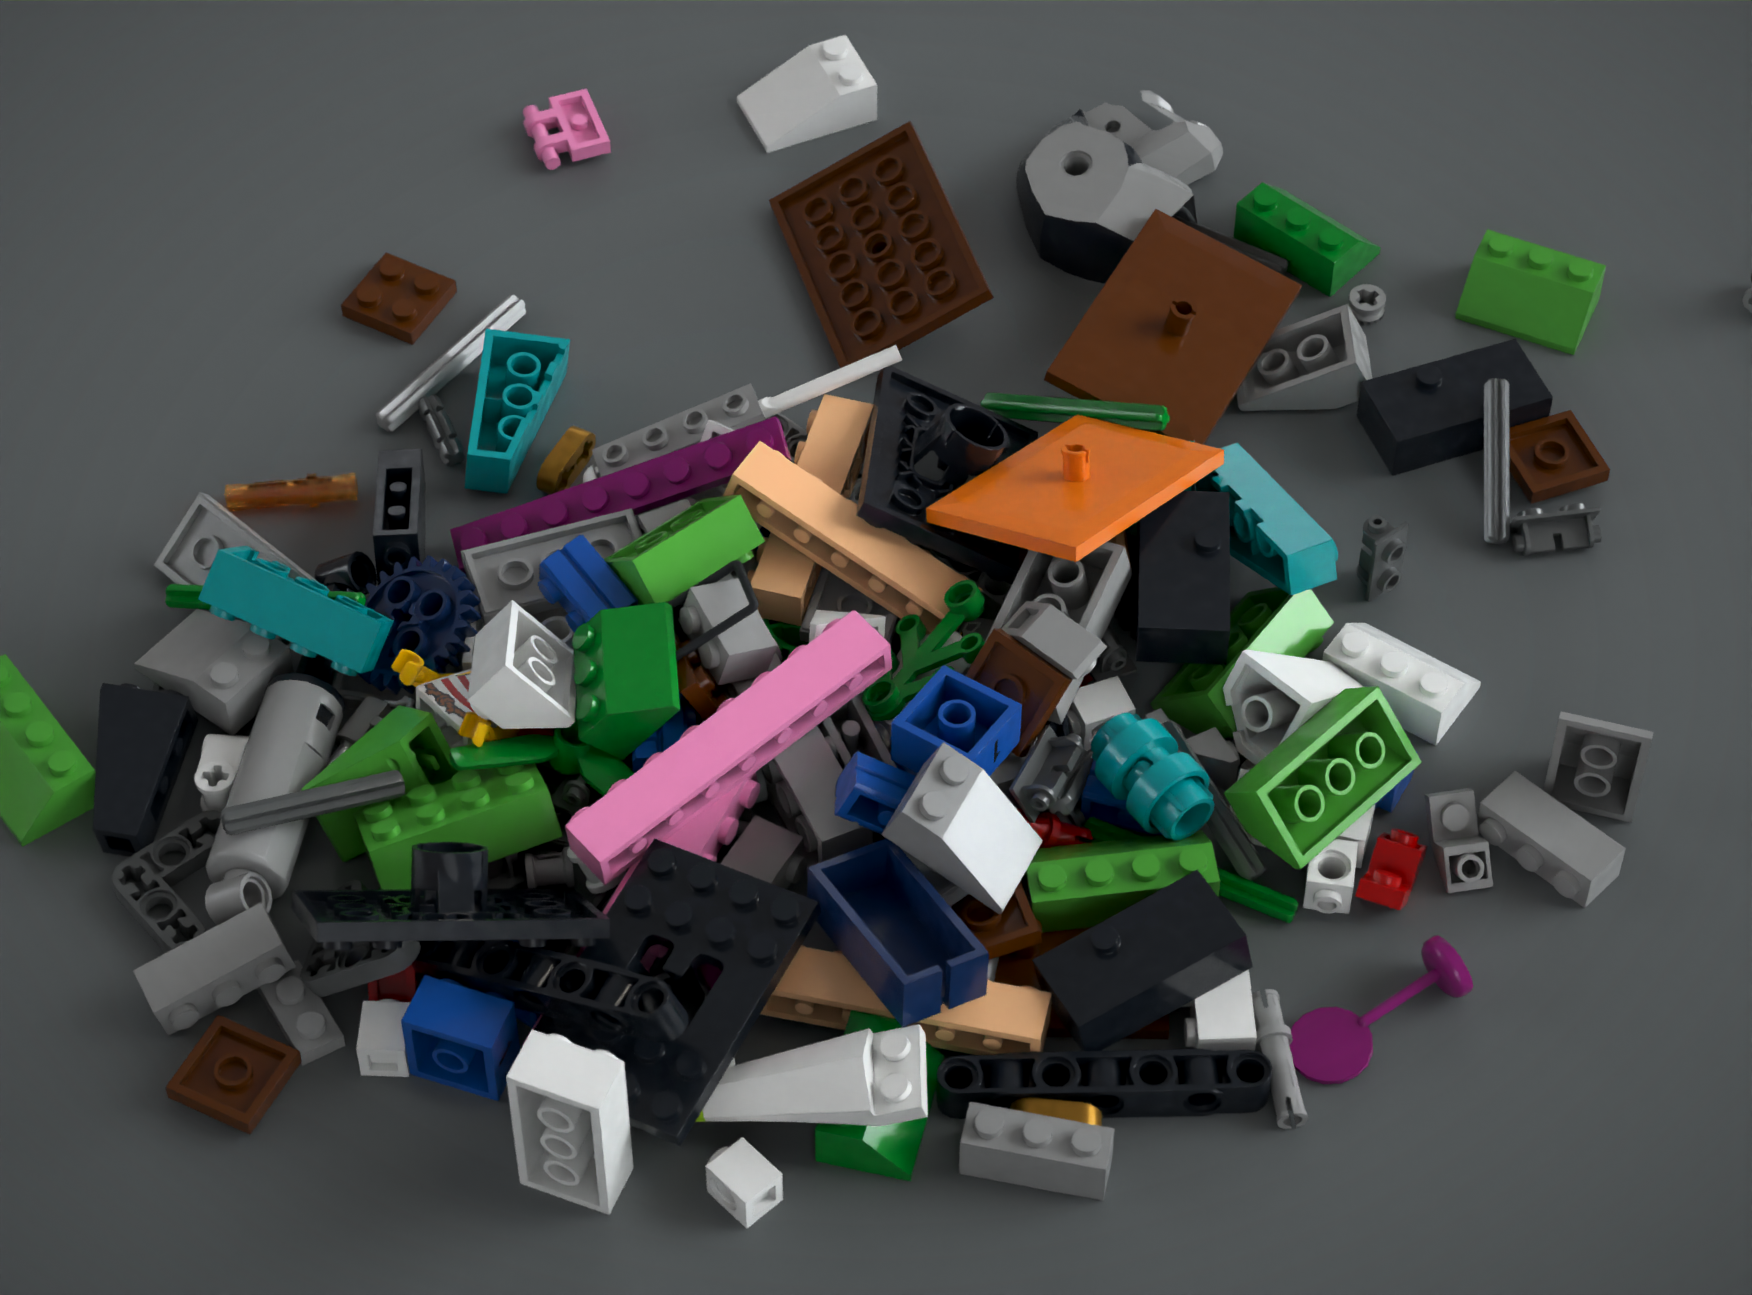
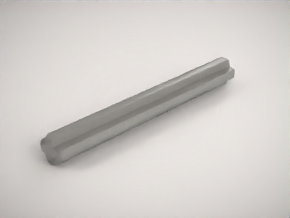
M509 295L376 413V423L387 432H393L420 408L418 403L422 398H429L435 395L483 352L486 329L507 331L526 314V304L524 301L518 299L515 295Z

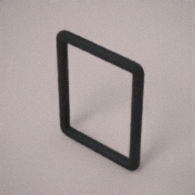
M740 561L730 562L693 587L716 583L735 570L749 605L677 650L676 661H679L758 609V600ZM689 589L668 602V604L672 605V610L686 601Z

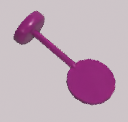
M1439 935L1432 936L1423 943L1421 949L1422 960L1428 973L1361 1017L1352 1011L1339 1007H1320L1305 1013L1291 1028L1293 1041L1289 1046L1295 1070L1308 1080L1321 1084H1340L1357 1077L1368 1066L1373 1054L1372 1033L1368 1028L1370 1024L1434 982L1444 993L1453 998L1463 997L1472 991V978L1460 955L1444 938Z

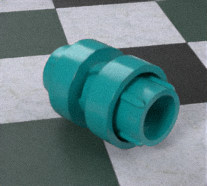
M1121 713L1108 720L1097 731L1091 742L1092 758L1096 761L1095 775L1116 799L1126 800L1127 811L1146 832L1150 834L1162 833L1167 839L1182 840L1196 833L1208 821L1214 810V795L1208 790L1210 777L1191 755L1186 752H1178L1177 741L1159 721L1151 718L1142 720L1138 714Z

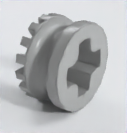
M1361 284L1350 291L1348 306L1359 324L1364 322L1363 325H1367V322H1370V325H1372L1374 321L1378 323L1383 318L1386 295L1382 289L1371 284Z

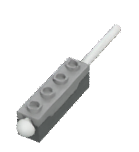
M896 345L779 395L765 397L760 400L752 384H747L592 449L597 467L591 465L587 468L583 475V483L700 443L708 420L715 421L733 430L766 420L768 417L902 361L900 352Z

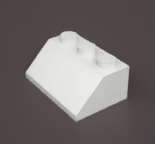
M512 600L475 635L467 701L470 702V706L479 717L484 720L491 719L502 729L569 728L575 722L576 713L574 650Z
M1346 623L1323 653L1322 661L1332 662L1364 687L1379 686L1402 728L1435 746L1481 685V682L1367 623Z

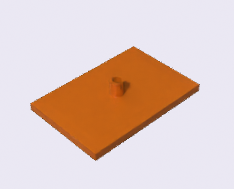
M1077 414L927 507L926 519L927 523L1077 562L1223 465L1224 450Z

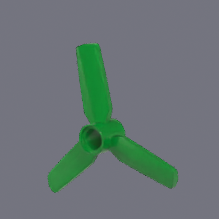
M576 713L575 722L569 728H554L553 736L530 734L487 741L481 747H477L474 744L451 748L449 754L450 763L459 771L535 764L549 760L551 766L560 773L567 775L580 773L582 779L603 797L614 783L621 779H628L634 774L618 757L579 740Z

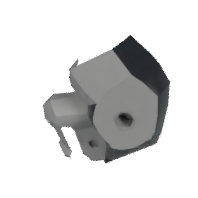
M1150 90L1140 91L1142 92V100L1174 120L1171 125L1160 130L1150 129L1124 106L1111 105L1106 102L1088 112L1079 109L1071 118L1056 124L1022 159L1016 172L1017 192L1026 229L1039 257L1068 274L1105 284L1155 209L1172 217L1184 206L1195 219V223H1197L1194 195L1187 185L1215 171L1223 155L1221 142L1208 126L1197 121H1187L1174 114L1170 104Z

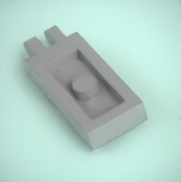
M299 960L294 961L296 965L294 969L284 973L277 981L258 987L257 990L290 1047L300 1051L302 1060L300 1064L303 1066L344 1047L345 1041L341 1030L321 997L314 994L301 981L302 965Z

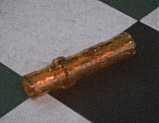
M355 472L333 476H317V473H308L306 478L225 485L226 506L229 512L310 504L311 508L320 507V503L355 501L359 498Z

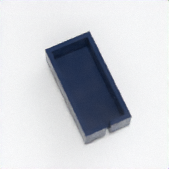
M886 838L808 867L807 897L818 901L821 908V913L816 921L902 1028L941 1013V1004H945L948 1009L987 995L989 952L899 846Z

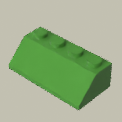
M1279 587L1247 592L1230 612L1227 664L1185 663L1150 705L1154 710L1161 708L1170 720L1195 734L1216 727L1223 738L1233 740V732H1236L1237 728L1232 706H1226L1223 686L1242 651L1254 650L1304 658L1322 644L1324 640L1322 636L1332 626L1334 621L1311 589L1292 596Z
M4 654L0 656V817L23 847L94 808L96 772L11 660Z
M1379 686L1346 688L1227 789L1224 795L1247 833L1295 869H1302L1420 765L1422 761Z
M1198 830L1193 835L1182 840L1167 839L1162 834L1039 848L1022 877L1024 893L1035 918L1042 925V932L1093 927L1197 869L1218 898L1220 890V878L1213 844L1202 830Z

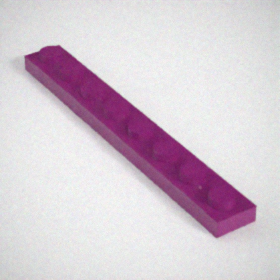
M775 416L450 529L459 569L466 574L461 559V551L631 508L634 515L727 484L734 471L759 441L773 450L779 451L791 461L781 422Z

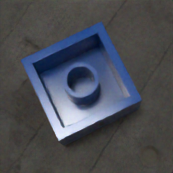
M943 665L891 722V760L918 774L922 765L944 742L983 768L990 777L1020 742L1022 704Z
M424 975L401 1020L409 1073L499 1101L507 1085L506 1076L510 1071V1066L520 1052L514 1002L495 992L483 993L463 987L452 979L440 980Z

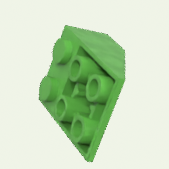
M398 705L301 788V791L397 770L403 776L405 783L404 795H407L411 789L424 784L435 785L450 780L460 771L456 770L450 763L449 754L451 748L433 715L430 712ZM367 805L316 816L343 862H347L366 852L353 813L362 811Z

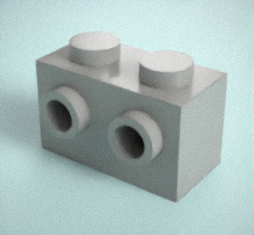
M739 578L690 587L684 607L680 611V623L683 631L690 635L692 640L749 605ZM756 610L697 649L703 666L710 670L717 685L755 678L768 671L777 644Z

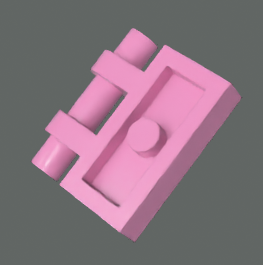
M587 88L549 97L550 109L539 111L535 105H529L524 108L523 115L525 120L523 125L528 136L534 138V151L537 158L544 162L547 169L554 170L560 166L559 153L568 151L572 162L611 153L609 137ZM558 128L560 133L549 135L548 131L550 129Z

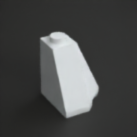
M1243 650L1223 686L1226 706H1232L1237 731L1233 732L1237 751L1254 765H1257L1344 689L1364 686L1329 661Z

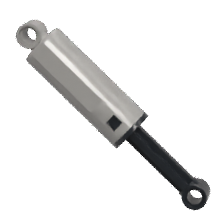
M356 551L319 564L315 570L314 579L327 586L330 591L361 592L367 595L369 592L366 585L370 583L376 586L377 574L371 559L363 552ZM319 654L316 655V658L302 655L296 673L279 674L269 681L225 808L301 791V788L327 767L345 711L343 697L336 688L329 684L334 670L331 667L332 660ZM310 818L234 835H228L223 829L222 821H220L206 862L207 876L212 884L206 891L205 904L209 917L215 924L219 925L260 902L267 913H269L272 901L281 897L289 884Z

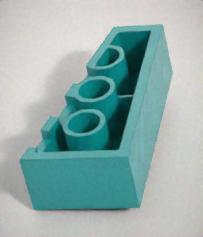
M486 329L467 452L464 489L508 493L567 374L570 339Z
M1238 442L1220 448L1224 450V464L1197 481L1195 486L1196 491L1229 492L1230 556L1291 596L1337 580L1336 561L1338 560V550L1333 538Z
M248 546L218 549L198 600L211 605L209 611L212 614L229 621H235L236 617L251 623L250 630L268 639L274 640L276 636L282 637L292 642L290 648L301 655L316 658V655L319 654L332 660L331 667L343 674L355 677L357 673L374 670L394 620L346 596L336 595L335 600L329 598L330 590L327 586L313 579L296 577L294 580L288 577L291 570L290 567L278 561L270 562L257 558L259 552Z

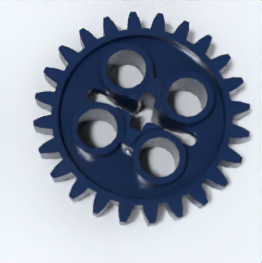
M427 555L423 563L415 556L411 557L407 569L399 562H396L393 575L389 576L384 571H381L379 573L381 583L378 586L370 583L366 585L370 595L366 599L365 606L394 620L374 670L357 673L368 684H372L381 692L386 688L394 695H397L401 688H404L409 694H413L416 687L404 685L399 679L400 673L393 671L391 665L402 649L416 653L423 659L425 667L441 674L445 673L444 667L447 664L454 667L460 665L455 655L458 651L469 652L471 649L464 641L466 638L474 637L478 633L470 625V623L481 619V614L474 609L481 602L473 593L476 589L475 585L467 579V576L456 565L452 566L444 558L437 562L430 555Z

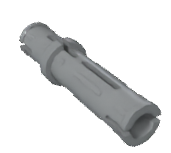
M1265 989L1268 1007L1265 1008L1261 993L1257 991L1252 994L1254 1018L1257 1028L1256 1048L1262 1051V1054L1270 1060L1273 1068L1270 1088L1277 1116L1276 1122L1282 1129H1292L1288 1113L1289 1110H1292L1296 1128L1308 1121V1115L1305 1111L1289 1046L1293 1041L1291 1029L1289 1026L1284 1025L1279 993L1273 989Z

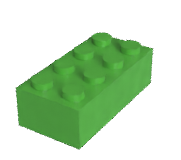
M535 764L462 770L456 773L450 780L435 785L424 784L411 789L407 795L390 801L386 800L368 804L362 811L353 813L381 890L411 889L412 845L427 842H465L484 845L488 847V863L563 837L549 790Z

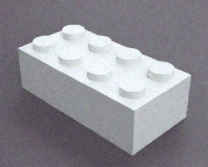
M531 1030L506 1076L520 1183L610 1215L634 1168L624 1061L617 1059V1057L607 1051H593L573 1044L561 1035H547Z

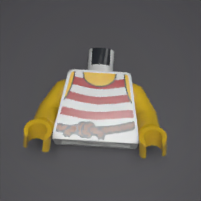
M402 649L391 665L393 671L400 673L399 679L404 685L416 687V709L430 712L433 715L450 748L470 744L481 747L484 742L516 737L520 729H502L491 719L484 720L474 712L470 702L467 701L471 669L458 673L439 674L425 667L423 659L407 649Z

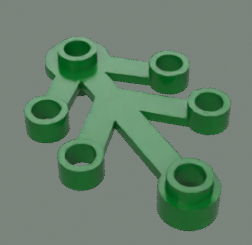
M963 580L948 589L944 596V601L950 611L921 646L920 641L925 637L927 629L919 616L915 614L907 615L897 623L895 630L901 639L903 667L892 678V674L898 669L900 661L891 649L892 669L867 687L862 695L863 704L873 721L895 718L902 711L905 703L911 701L940 669L938 667L963 658L969 664L974 662L985 644L983 637L979 633L967 634L960 641L941 648L963 621H973L984 611L985 598L974 581ZM938 668L932 675L914 681L918 675Z

